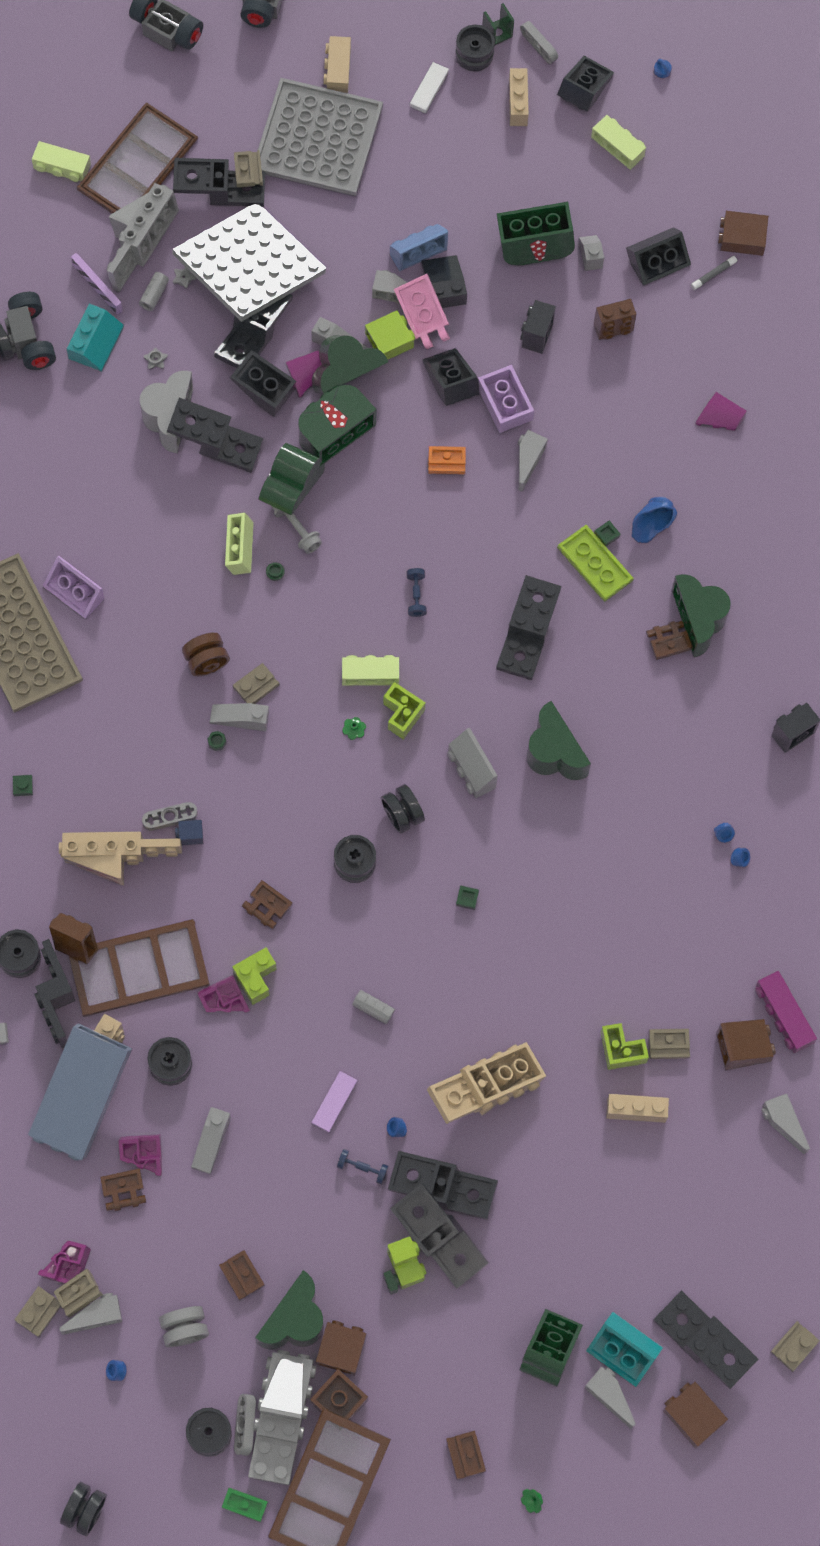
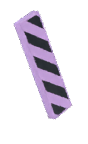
M78 254L72 255L73 267L117 315L121 313L122 305L120 300Z

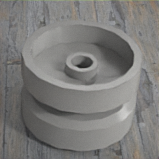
M187 1307L159 1317L161 1329L168 1331L163 1335L165 1347L187 1345L209 1336L207 1325L199 1323L205 1318L203 1307Z

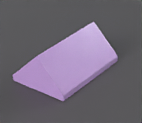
M57 556L43 587L86 619L104 600L103 589L63 558Z

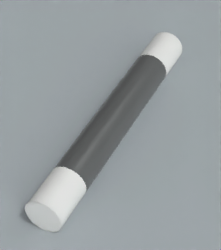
M732 256L691 284L692 289L696 290L735 264L737 258Z

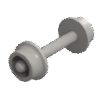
M272 507L275 511V517L286 515L303 538L298 544L299 549H303L309 554L321 546L322 541L319 538L320 534L318 531L308 534L294 514L289 515Z

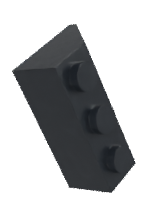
M674 227L626 247L630 264L642 285L651 283L691 265L683 233Z

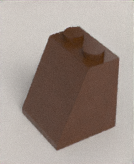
M764 1019L721 1023L716 1032L725 1071L771 1062L776 1054L775 1046L773 1043H770L769 1036H771L770 1027L768 1024H765Z

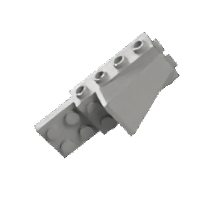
M154 183L147 194L112 213L109 217L115 237L119 238L121 248L116 252V257L107 266V273L112 288L117 292H120L137 264L144 267L179 212L174 191L170 190L167 186Z
M278 1350L277 1353L273 1352L272 1357L267 1359L266 1369L269 1370L268 1378L264 1377L262 1383V1390H265L264 1398H260L257 1410H260V1418H256L253 1430L257 1431L248 1478L289 1485L298 1439H303L304 1427H301L302 1419L307 1418L308 1407L305 1404L306 1399L311 1398L313 1386H309L310 1378L315 1377L316 1366L313 1365V1360L308 1355L298 1354L296 1357L291 1356L288 1351Z

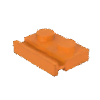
M429 446L428 474H465L466 447Z

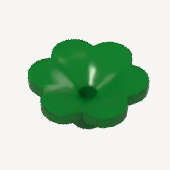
M358 717L346 719L342 729L343 734L348 735L350 740L362 738L366 724L361 722Z
M534 1489L523 1490L521 1502L526 1506V1510L530 1513H539L543 1504L542 1495Z

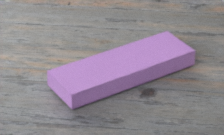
M340 1071L311 1123L329 1133L353 1091L357 1080Z

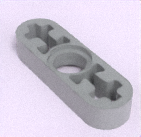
M530 21L520 26L522 35L547 63L551 64L558 59L557 51Z
M186 802L146 812L142 817L143 826L149 831L178 825V821L195 820L198 815L197 807L191 802ZM187 808H190L192 811L190 816L185 813ZM177 810H180V814H181V818H180V819H179V815H178V811H177ZM173 812L176 816L174 820L167 821L164 818L165 814ZM160 814L163 823H160V820H156L159 819L158 815ZM149 817L155 820L153 825H150L148 822Z
M241 1394L238 1399L234 1451L237 1455L248 1456L252 1450L256 1400L253 1395Z

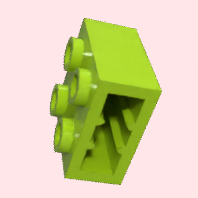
M397 310L365 325V335L373 348L382 351L387 359H391L414 348L415 335L412 330H408L406 319L403 315L400 316Z

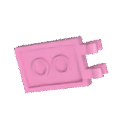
M428 274L394 289L409 326L415 335V339L421 338L426 349L434 347L428 335L434 331H438L443 342L450 339L445 329L449 322Z

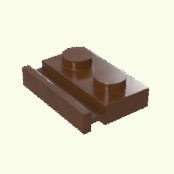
M245 1250L219 1264L239 1301L265 1286Z
M475 1431L446 1438L457 1480L486 1472Z

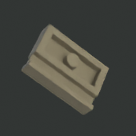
M257 150V152H234L237 187H249L256 184L263 185L260 150Z
M261 663L233 684V688L246 703L256 704L277 688L280 683L274 678L267 667Z
M649 1029L650 1059L690 1058L689 1029Z
M85 1269L54 1291L67 1317L73 1316L103 1295L88 1269Z
M38 1286L14 1320L37 1337H40L61 1305L54 1296Z
M796 1321L771 1350V1353L793 1372L820 1340Z

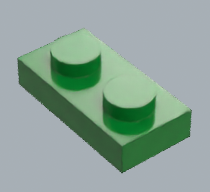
M228 1488L221 1508L261 1522L268 1501Z

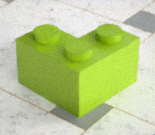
M395 682L383 696V705L395 712L388 721V730L404 740L424 713L426 702Z
M267 947L232 966L233 974L252 1005L270 996L269 989L262 978L277 970L276 962Z
M622 1023L602 1026L600 1033L608 1070L647 1063L649 1056L645 1039L625 1042Z
M410 1236L387 1245V1253L395 1274H397L401 1289L423 1282L425 1279L424 1275L427 1274L424 1264H419L417 1259L420 1252L418 1244L415 1240L412 1241Z

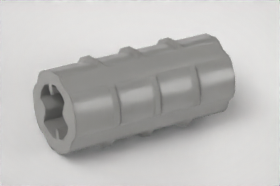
M155 272L139 305L148 311H153L169 282V278L160 272Z
M362 990L359 991L352 1004L360 1009V1011L362 1010L385 1024L389 1022L395 1011L387 1003L385 1004Z

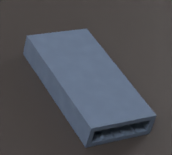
M81 1024L73 1026L28 1135L33 1137V1140L37 1143L50 1145V1148L56 1152L63 1151L69 1154L68 1157L73 1160L79 1161L86 1158L132 1048Z

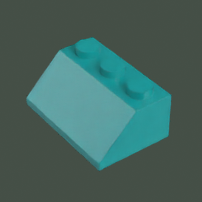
M89 303L66 348L68 359L102 372L124 328V324L107 310Z
M612 1312L586 1351L637 1387L663 1347Z

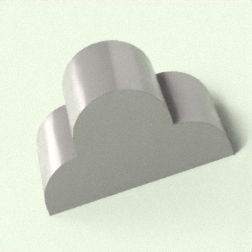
M178 371L172 374L166 384H150L140 395L143 423L151 431L158 432L162 446L173 453H178L181 437L167 433V429L179 397L191 401L194 389L191 371Z

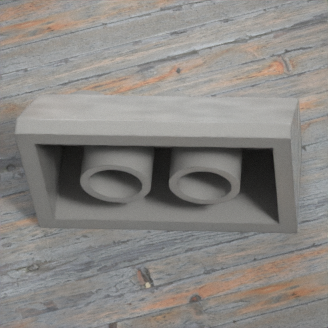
M468 728L449 744L447 755L450 761L455 762L457 765L456 770L460 778L464 777L468 792L470 794L473 793L475 798H478L496 788L498 776L471 729Z

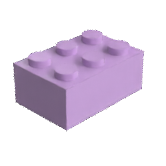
M512 365L478 377L479 392L499 433L533 421L534 409Z

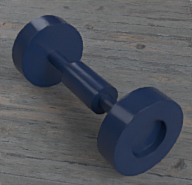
M412 568L406 571L407 579L414 580L413 599L415 600V605L408 607V615L421 617L427 614V607L419 605L421 596L418 580L425 578V570Z
M343 1149L337 1168L343 1170L345 1163L354 1165L356 1169L378 1174L376 1183L382 1185L389 1167L388 1165L382 1164L380 1171L370 1167L371 1165L357 1160L355 1162L347 1159L349 1150Z

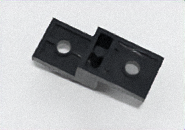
M175 158L174 193L209 194L210 205L251 206L259 204L264 207L265 171H262L263 185L256 184L255 186H250L252 188L250 191L242 190L243 187H237L236 172L229 170V159ZM190 173H195L197 175L194 179H190L187 177V175Z
M288 294L242 322L234 315L233 329L215 351L214 357L238 368L251 350L260 355L273 338L275 322L290 304L293 295ZM241 349L244 352L238 353L235 350Z
M180 397L167 429V433L200 444L199 454L250 473L263 438L229 426L231 416ZM193 418L195 420V424L189 425L186 423L185 419ZM242 446L245 451L239 453L235 450V447Z
M525 576L496 670L528 680L533 679L562 586L531 576ZM541 595L543 601L535 602L533 596ZM517 653H522L525 659L518 661L514 656Z
M47 939L42 941L44 948L40 950L46 964H51L48 968L53 979L35 986L37 993H34L40 1010L45 1009L42 1011L47 1026H52L50 1032L55 1044L60 1043L61 1048H65L67 1038L55 1010L75 1002V998L52 944Z
M398 1151L388 1191L408 1195L423 1183L442 1209L488 1220L498 1180L459 1171L455 1164ZM410 1171H417V1179L409 1180L407 1178ZM477 1191L479 1197L476 1200H470L468 1198L469 1192Z
M423 1183L390 1208L427 1257L432 1256L456 1288H459L489 1263L454 1216L446 1214ZM417 1206H421L424 1209V1215L421 1218H417L414 1215V1209ZM457 1254L465 1256L466 1261L464 1265L456 1263L455 1257Z
M682 1290L653 1319L696 1363L701 1361L729 1389L759 1360L715 1316L712 1318L707 1316ZM679 1314L685 1315L688 1319L687 1324H678L676 1317ZM725 1355H733L735 1363L727 1365L724 1362Z

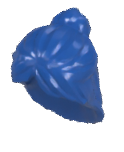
M665 497L651 498L648 504L633 519L632 538L638 543H648L658 533L669 528L677 517V510L672 501Z

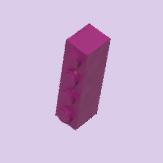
M779 970L758 980L755 991L760 999L763 998L766 1003L765 1009L767 1013L775 1019L776 1029L784 1035L786 1047L795 1054L814 1044L817 1037Z

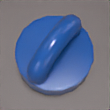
M661 58L658 59L654 65L655 75L660 78H666L670 75L672 70L670 62Z
M721 823L714 828L715 836L720 842L726 843L734 838L735 830L731 824Z
M736 848L731 855V864L738 867H746L751 858L749 850L747 848Z
M392 1117L388 1121L387 1132L391 1137L406 1136L407 1127L402 1118Z
M111 1360L106 1367L107 1378L111 1381L124 1380L127 1373L125 1363L119 1360Z

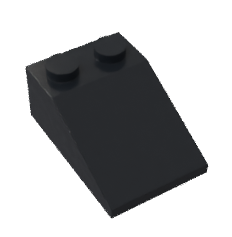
M583 56L563 78L557 95L563 100L576 105L579 109L588 112L614 75V72Z
M457 255L421 260L424 275L428 274L442 308L467 304L465 280Z
M456 348L422 359L439 397L446 406L480 394L476 374Z
M252 350L230 377L247 396L273 417L294 392L297 382Z

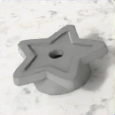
M187 268L174 270L176 274L173 280L174 284L178 283L187 288L190 282L196 279Z
M154 348L149 354L144 355V358L149 362V369L156 366L163 369V361L168 355Z

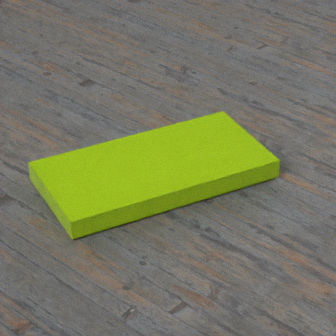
M584 525L557 545L559 551L604 602L634 580L631 574L587 525Z

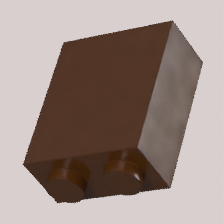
M726 210L725 216L720 219V228H723L722 233H719L718 244H721L720 251L763 256L766 247L769 216Z
M688 1382L679 1390L681 1394L677 1398L672 1396L664 1403L666 1407L663 1412L696 1449L719 1429L728 1418L696 1382L691 1385Z

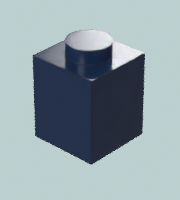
M202 820L178 821L179 828H175L176 839L181 840L182 846L204 844Z

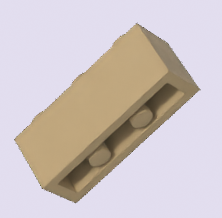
M330 36L329 43H326L325 54L329 55L328 58H325V69H328L327 74H324V85H327V89L348 93L351 37Z
M510 68L509 71L510 126L528 125L527 68Z
M609 1094L607 1098L606 1119L666 1123L668 1119L669 1098Z

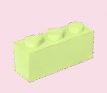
M608 115L592 128L591 138L630 170L645 157L646 147L644 143L633 137L629 130L622 128L615 119H611Z
M40 141L32 157L33 168L37 171L52 173L57 177H66L74 182H81L88 174L91 166L90 155Z
M246 513L231 514L227 518L225 566L233 575L251 573L254 522Z
M349 655L342 657V686L392 685L394 682L399 685V657L393 655H386L384 657H376L374 655L357 657Z

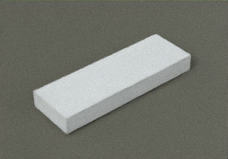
M433 62L411 100L410 107L426 113L449 73V69Z

